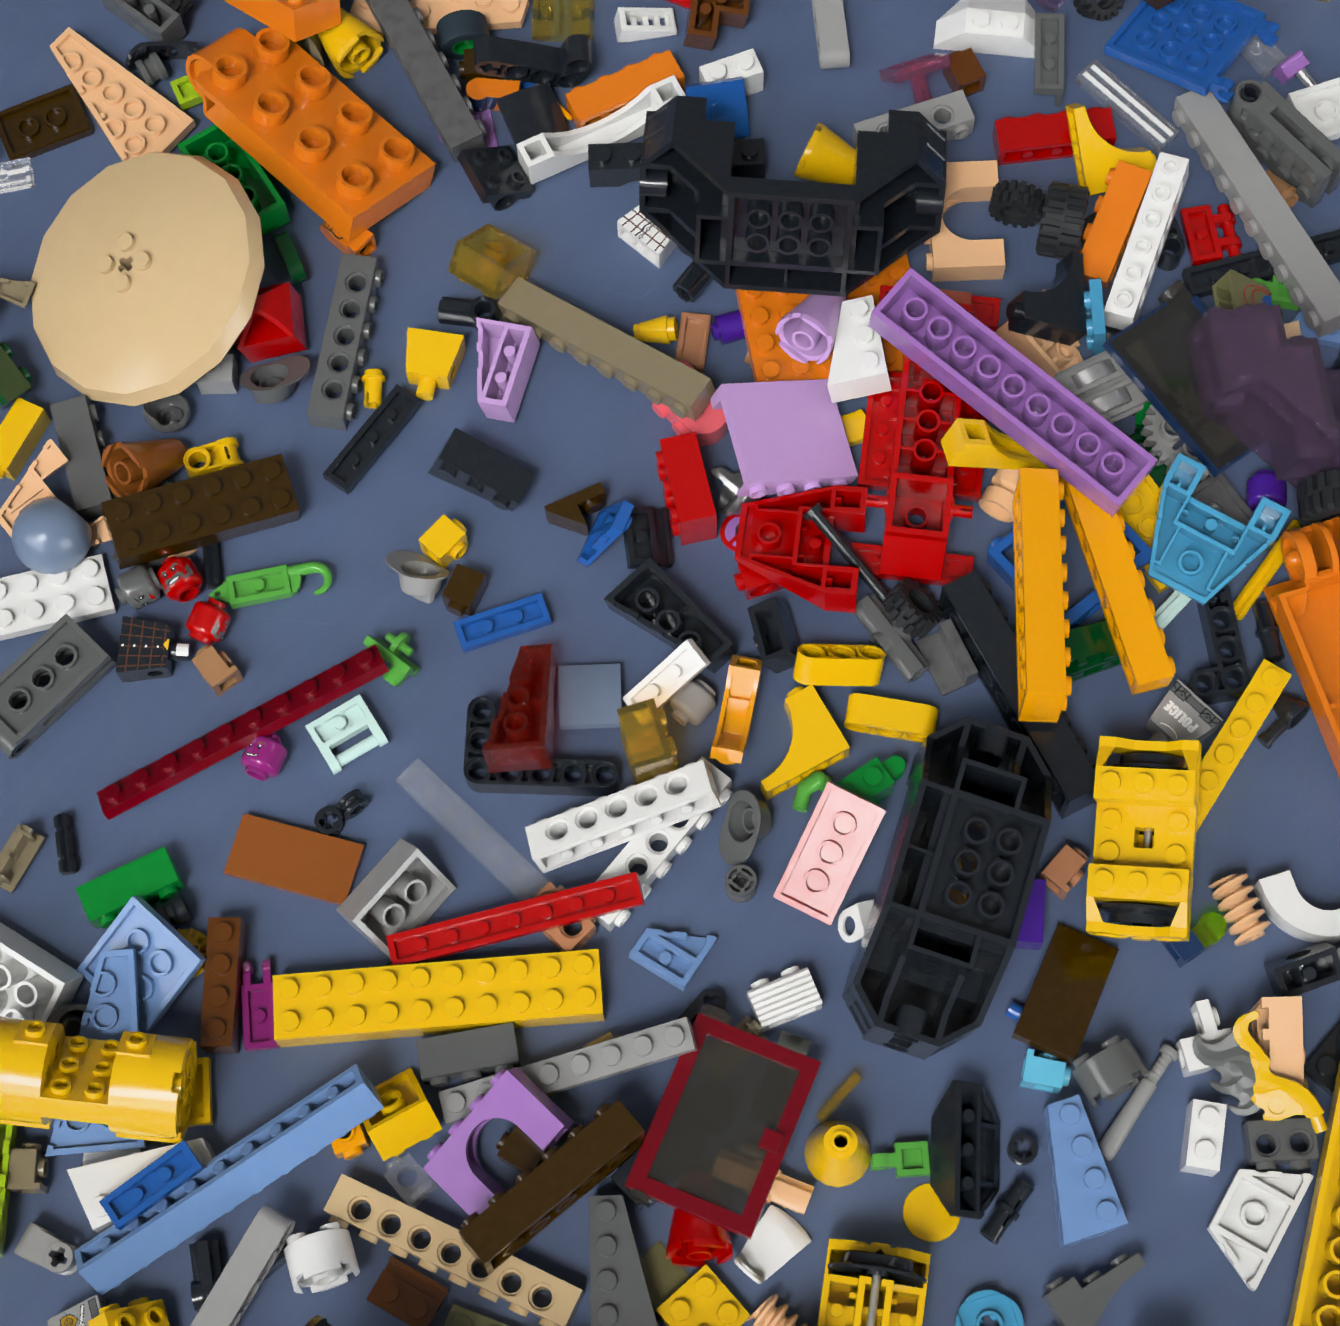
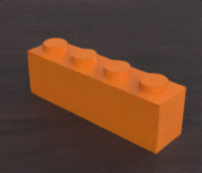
M670 49L662 53H654L646 60L636 64H629L611 75H603L585 86L573 88L569 93L565 94L567 111L572 115L576 128H581L613 114L636 98L648 86L674 75L682 90L685 92V76Z
M1120 160L1116 169L1110 168L1105 181V185H1108L1105 195H1100L1096 201L1094 212L1097 215L1093 224H1087L1082 237L1083 240H1086L1082 251L1078 250V252L1083 253L1084 281L1089 282V279L1101 278L1102 287L1109 290L1132 233L1153 173L1152 171Z

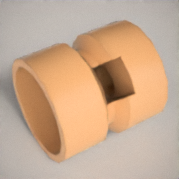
M996 470L991 479V485L985 489L978 503L980 508L989 516L1002 522H1013L1012 500L1020 470Z

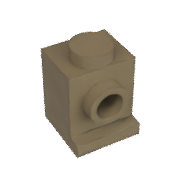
M23 1143L21 1149H10L7 1190L15 1194H48L49 1187L43 1184V1178H47L49 1162L45 1158V1153L41 1152V1144Z

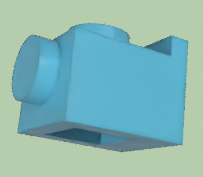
M1028 1048L1024 1054L1019 1086L1059 1094L1062 1086H1068L1071 1067L1066 1066V1062L1058 1061L1059 1058L1047 1053H1040L1039 1057L1034 1056L1035 1049Z

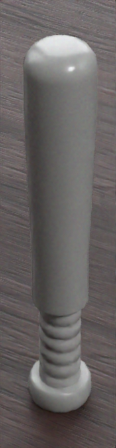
M1163 1044L1160 1047L1159 1052L1161 1054L1149 1071L1150 1075L1147 1078L1141 1079L1098 1143L1105 1161H1111L1115 1157L1157 1089V1082L1171 1061L1178 1059V1051L1171 1046Z

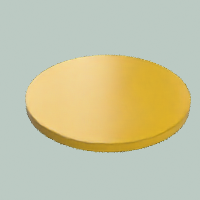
M930 1183L914 1188L908 1194L903 1205V1219L906 1227L915 1237L923 1241L938 1242L948 1238L956 1230L960 1221V1217L949 1215L930 1186Z

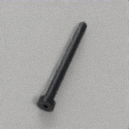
M817 502L802 515L807 522L812 520L851 567L859 568V577L883 604L884 597L889 592L823 515L821 510L824 507Z

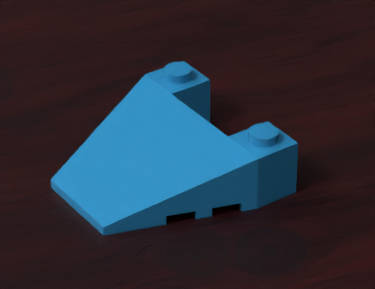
M1178 453L1160 487L1147 576L1204 605L1273 544L1291 510L1263 496L1247 525L1234 520L1191 497L1207 467Z

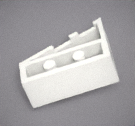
M872 295L842 301L827 384L832 403L892 391L881 335L868 326L871 312L875 308Z

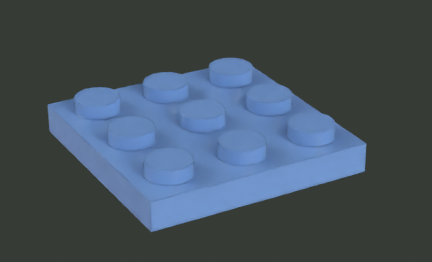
M136 895L131 897L78 967L77 971L83 974L92 984L100 951L136 949L140 1031L150 1033L206 961V958L143 898Z

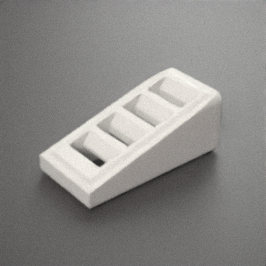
M618 7L614 18L617 42H633L677 34L673 8ZM661 18H664L665 26H661ZM649 20H652L653 25H649Z

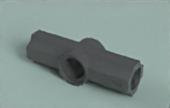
M875 594L868 595L858 602L854 615L870 634L873 646L884 650L886 653L885 659L888 657L907 683L914 682L923 676L930 665L911 642L910 633L907 635L903 633L902 627L898 629L895 626L897 622L889 619L888 616L890 614L885 612L884 606Z

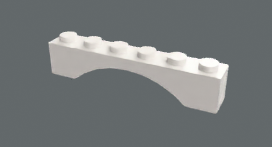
M674 75L648 86L627 105L597 122L564 132L540 133L516 144L519 164L530 184H535L587 161L588 144L627 143L643 136L647 111H656L675 96L686 95Z

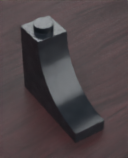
M1072 251L1056 264L1055 280L1050 290L1042 292L1022 291L1007 304L1006 316L1008 318L1009 331L1071 346L1087 334L1086 307L1084 306L1083 291H1085L1083 253Z

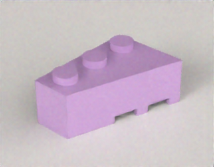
M476 317V326L478 328V403L486 418L515 423L540 342L531 326Z

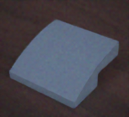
M621 663L558 666L560 730L622 727Z

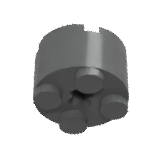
M1118 1035L1114 1036L1101 1045L1103 1049L1101 1052L1094 1056L1086 1053L1072 1062L1075 1067L1072 1074L1093 1108L1101 1106L1098 1099L1106 1098L1109 1102L1138 1085L1140 1081L1137 1076L1140 1074L1145 1078L1150 1075V1072L1129 1039L1122 1040Z

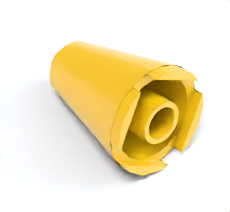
M340 8L341 24L320 32L317 36L336 72L343 78L352 79L355 78L353 73L359 70L365 73L378 61L383 52V48L380 45L381 41L384 42V38L378 31Z
M818 122L793 175L814 182L852 185L856 150L826 125Z
M832 1120L822 1123L811 1132L806 1141L804 1156L807 1167L815 1179L824 1185L839 1188L850 1185L862 1178L869 1167L871 1149L867 1137L857 1126L843 1120ZM835 1144H839V1145H842V1146H844V1147H843V1148H839V1147H837Z

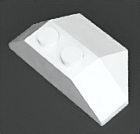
M960 0L936 21L933 49L963 51L971 48L974 53L1034 58L1036 12L1027 0Z

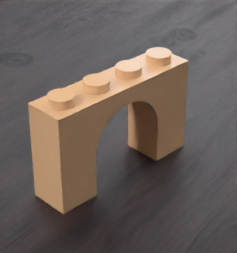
M997 160L947 162L943 215L950 207L958 203L990 201L993 187L999 182ZM942 218L940 232L924 242V245L929 244L930 253L925 254L926 271H931L932 282L1003 279L1006 266L1003 239L968 240L960 238L949 231Z

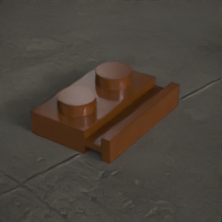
M391 1256L366 1300L410 1326H430L450 1290Z

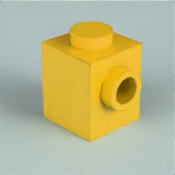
M443 514L418 539L421 551L437 565L446 568L453 560L460 559L467 551V546L469 545L466 536L467 529L457 519L454 518L451 521Z

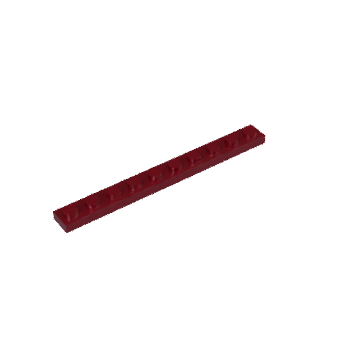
M375 644L360 651L358 654L96 792L103 814L110 820L246 748L256 737L268 736L389 672L379 648Z

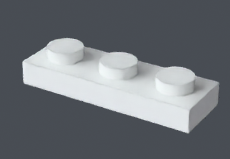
M692 638L687 639L622 699L641 723L645 722L711 662Z

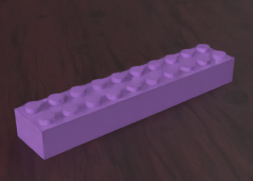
M910 268L871 312L868 325L870 328L1047 467L1058 469V475L1111 517L1118 512L1145 480L1158 461L1153 455L914 269Z

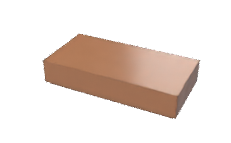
M682 312L675 360L687 361L700 373H704L711 315Z

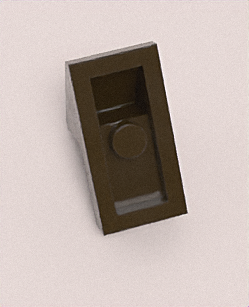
M599 482L544 506L546 519L550 524L588 536V527L583 514L598 512L603 505L607 504L606 495Z

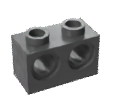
M1310 1118L1283 1119L1280 1121H1247L1241 1126L1246 1166H1256V1171L1276 1170V1165L1289 1164L1292 1170L1310 1168V1163L1319 1159L1317 1135L1314 1132ZM1291 1137H1298L1303 1141L1304 1151L1302 1153L1296 1152L1291 1148ZM1258 1138L1269 1142L1271 1146L1270 1154H1263L1257 1149L1256 1141Z

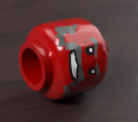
M169 557L162 563L157 572V579L165 595L173 601L184 603L193 600L198 596L203 584V579L193 561L187 557Z
M209 598L208 602H196L185 624L187 630L190 631L188 636L206 645L222 641L232 619L231 615L224 611L226 605L213 598Z

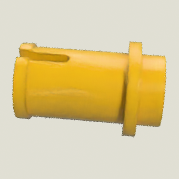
M367 369L361 377L362 382H364L363 405L365 408L377 409L382 403V383L385 382V376L382 375V371L379 369Z

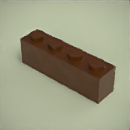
M209 917L199 1038V1047L205 1053L239 1054L242 1016V966L246 959L248 926L242 918Z

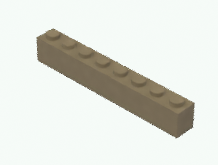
M519 276L497 303L502 313V319L505 322L531 326L538 340L543 339L549 342L550 346L560 353L565 351L571 354L577 362L584 366L590 364L608 379L616 378L628 390L642 392L652 403L656 405L662 403L668 406L680 418H685L686 416L696 422L715 393L711 378Z

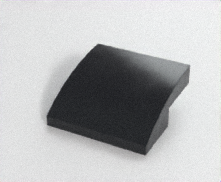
M549 82L498 98L496 101L515 147L516 144L540 133L569 131Z

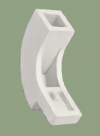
M1290 870L1259 879L1255 884L1254 891L1260 899L1259 903L1262 909L1265 910L1268 918L1282 931L1292 937L1311 943H1335L1340 941V909L1322 910L1310 905L1298 892Z

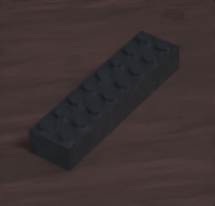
M974 570L942 586L939 600L940 606L938 608L942 609L943 613L941 615L944 620L951 618L978 670V678L1008 729L1030 737L1052 776V803L1061 819H1064L1095 803L1093 795L1096 764L1092 765L1086 756L1088 752L1083 740L1080 737H1075L1071 731V721L1065 711H1061L1057 723L1018 721L1016 630L1012 631L1006 622L1008 617L1003 606L1000 603L996 605L991 596L992 589L988 581L984 577L980 578L977 571Z

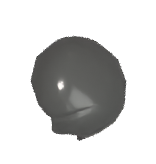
M181 394L141 404L146 422L153 430L162 433H172L181 430L188 423L191 415L188 400Z

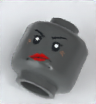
M139 564L118 576L119 587L115 589V592L122 605L129 603L133 609L139 610L160 598L162 586L157 579V573L153 567L147 568L145 565Z

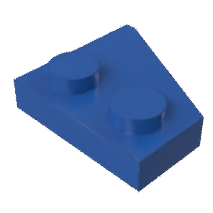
M622 500L600 510L576 561L586 567L589 566L621 533H624L632 522L630 514L634 505L626 500Z

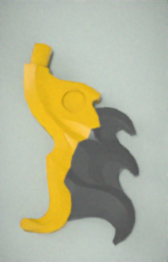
M1253 1010L1240 1016L1234 1023L1233 1031L1218 1043H1204L1201 1040L1200 1034H1196L1192 1045L1195 1056L1204 1065L1216 1069L1222 1076L1220 1082L1211 1080V1086L1221 1093L1233 1095L1240 1101L1238 1105L1229 1104L1227 1106L1233 1113L1237 1115H1251L1262 1108L1265 1111L1262 1115L1263 1120L1280 1121L1294 1115H1305L1306 1118H1310L1315 1133L1328 1130L1323 1117L1325 1111L1313 1093L1299 1082L1275 1075L1270 1070V1058L1248 1030L1249 1023L1259 1017L1260 1013L1258 1010Z

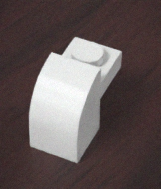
M1209 999L1196 1001L1190 1008L1197 1033L1200 1034L1202 1042L1215 1044L1232 1032L1231 1028L1217 1029V1026H1220L1217 1009L1210 1006ZM1195 1036L1180 1039L1175 1045V1049L1179 1053L1178 1060L1184 1077L1205 1073L1213 1069V1067L1204 1065L1195 1056L1192 1047Z

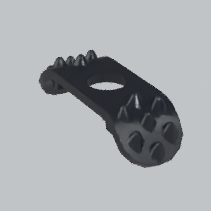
M191 41L140 42L130 50L126 58V66L130 70H136L134 62L139 59L144 61L154 51L160 60L187 59L188 56L202 48L198 46L197 42ZM172 48L175 49L177 52L168 53L163 51L162 49Z

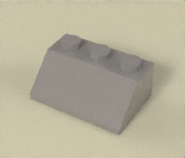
M400 838L336 911L355 930L390 958L386 936L422 927L456 887L417 847Z

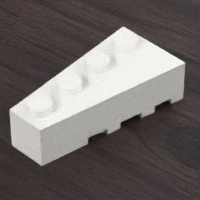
M199 1138L186 1141L202 1165L216 1157L210 1143L205 1139ZM177 1144L67 1170L90 1225L95 1232L100 1234L113 1225V1222L99 1201Z

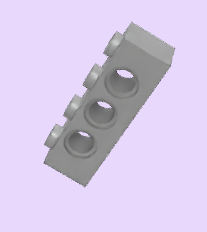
M963 89L898 109L901 111L920 112L938 130L947 131V141L953 139L961 140L973 133L975 116ZM889 113L854 123L852 140L855 147L858 130L886 132ZM937 121H944L946 123L940 124Z

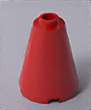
M690 1169L679 1178L678 1190L721 1207L713 1177L706 1174L705 1170ZM673 1209L666 1246L667 1260L671 1257V1263L674 1265L696 1268L707 1264L706 1260L717 1259V1265L731 1260L734 1253L728 1230Z

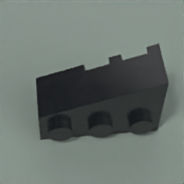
M458 428L453 430L428 472L432 476L492 502L499 509L513 511L518 506L535 475L532 471Z

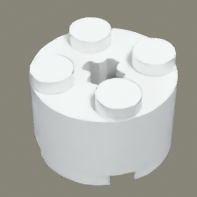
M338 1222L325 1224L319 1228L320 1231L307 1235L301 1232L287 1238L288 1245L284 1249V1255L294 1292L303 1294L302 1287H310L312 1293L329 1290L348 1282L347 1275L351 1272L354 1273L355 1277L360 1273L350 1232L346 1229H341Z

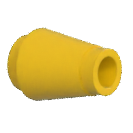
M667 314L634 324V338L639 341L671 344V341H678L676 317H669Z

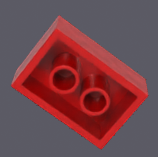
M696 432L659 439L660 451L655 452L656 469L659 481H662L664 489L663 498L666 509H669L671 518L669 520L673 537L679 536L681 546L717 538V515Z

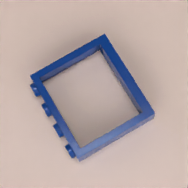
M1064 498L1063 501H1059L1060 508H1063L1066 505ZM1124 521L1125 531L1123 532L1126 540L1132 543L1134 551L1137 553L1134 559L1137 570L1140 569L1142 573H1145L1143 567L1150 561L1151 548ZM1012 526V532L1004 538L999 536L990 543L986 562L1015 592L1014 566L1004 556L1013 548ZM1093 590L1064 614V619H1069L1070 629L1079 627L1102 608L1096 590Z

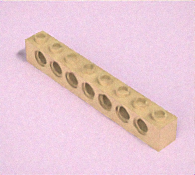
M341 1174L323 1210L331 1216L329 1219L330 1223L338 1222L340 1228L346 1230L351 1225L361 1230L358 1235L359 1237L375 1245L378 1240L390 1244L388 1251L404 1259L410 1254L420 1259L418 1263L420 1267L435 1274L439 1268L450 1274L449 1281L463 1288H466L468 1283L480 1288L478 1295L494 1303L497 1302L498 1298H501L511 1303L508 1309L526 1318L528 1313L541 1318L538 1323L541 1326H569L584 1295L582 1289L514 1256H511L487 1277H475L474 1267L478 1261L463 1244L459 1234L460 1230L344 1174ZM362 1203L370 1204V1215L364 1220L356 1219V1208ZM393 1217L399 1218L401 1221L399 1231L395 1234H386L384 1230L386 1221ZM420 1232H428L431 1235L430 1244L424 1249H417L414 1246V1239ZM451 1246L459 1247L461 1250L459 1260L452 1264L446 1263L444 1261L446 1249ZM511 1275L519 1276L522 1281L520 1289L514 1293H508L504 1290V1281ZM540 1290H548L552 1294L551 1303L544 1308H539L534 1304V1296Z

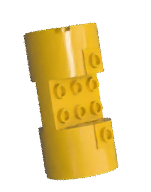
M0 1017V1124L50 1129L53 1119L106 1124L111 1132L116 1133V1137L176 1144L184 1140L190 1123L192 1104L189 1103L197 1071L196 1041H193L192 1038L150 1034L139 1031H123L120 1041L113 1039L98 1040L83 1036H65V1030L61 1023Z

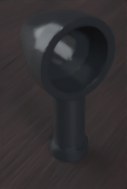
M1282 695L1273 706V710L1279 720L1263 735L1261 734L1257 738L1258 741L1265 748L1269 749L1272 743L1287 729L1294 728L1303 720L1310 706L1294 696Z

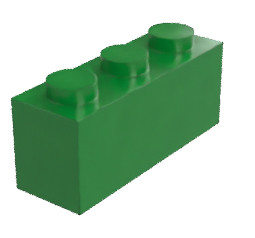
M162 847L75 889L89 922L96 929H107L132 896L139 895L150 905L158 900H169L171 895L184 889L185 886L171 854L165 847Z

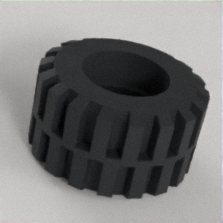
M1056 181L1051 182L1048 186L1035 248L1037 255L1062 260L1072 251L1078 252L1090 196L1088 187Z
M1340 469L1322 471L1311 475L1297 487L1299 525L1301 528L1318 521L1330 520L1340 515Z

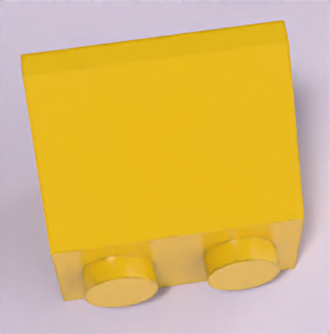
M411 1067L375 1086L384 1108L372 1118L365 1120L363 1124L383 1161L402 1154L405 1149L420 1141L431 1138L436 1132L442 1130L441 1124Z

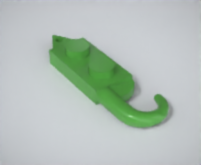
M311 561L291 566L281 565L227 576L226 581L210 593L209 597L231 605L232 609L290 598L300 590L302 576L319 573L324 578L323 585L314 591V595L318 596L329 590L332 585L333 575L331 570L321 562Z

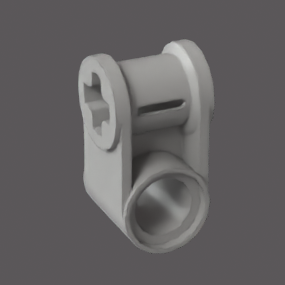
M30 1221L13 1252L38 1266L64 1276L73 1275L78 1271L74 1256V1250L77 1248L56 1237L57 1235ZM61 1254L68 1258L65 1264L59 1260Z

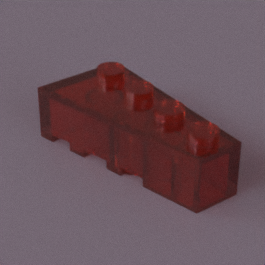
M552 644L521 646L509 676L510 683L506 693L503 692L498 716L493 719L489 740L485 741L482 749L489 773L552 769L558 664Z

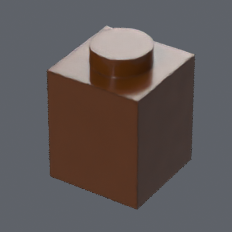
M971 48L963 51H954L945 57L942 74L952 92L963 89L965 96L968 97L984 90L986 74Z

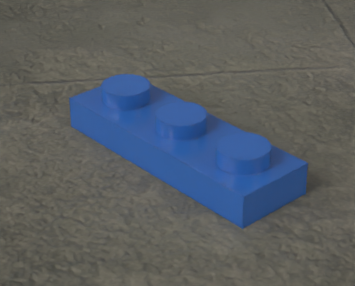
M542 593L453 621L463 653L552 624Z
M183 1140L108 1194L99 1203L115 1227L121 1231L205 1168L187 1142Z

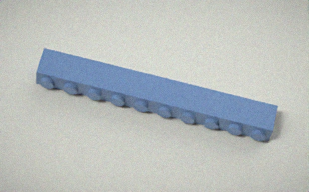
M354 1064L205 1163L203 1171L121 1231L113 1224L74 1250L78 1273L101 1296L112 1288L118 1287L124 1280L139 1270L148 1267L151 1262L166 1252L175 1249L180 1243L195 1233L202 1231L207 1225L225 1213L232 1211L237 1205L252 1195L259 1193L264 1187L279 1177L288 1174L294 1167L309 1157L315 1156L321 1149L336 1139L345 1136L354 1127L372 1118L384 1108L376 1087L359 1066Z

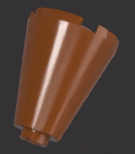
M176 438L124 441L108 445L103 451L101 460L102 467L106 466L108 476L104 477L106 484L117 497L155 488L185 466L183 457L187 452V448Z

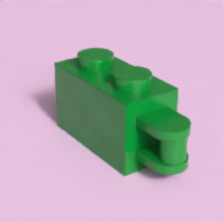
M892 756L882 763L875 757L836 784L877 804L893 793L895 782L903 777L906 764L900 756Z

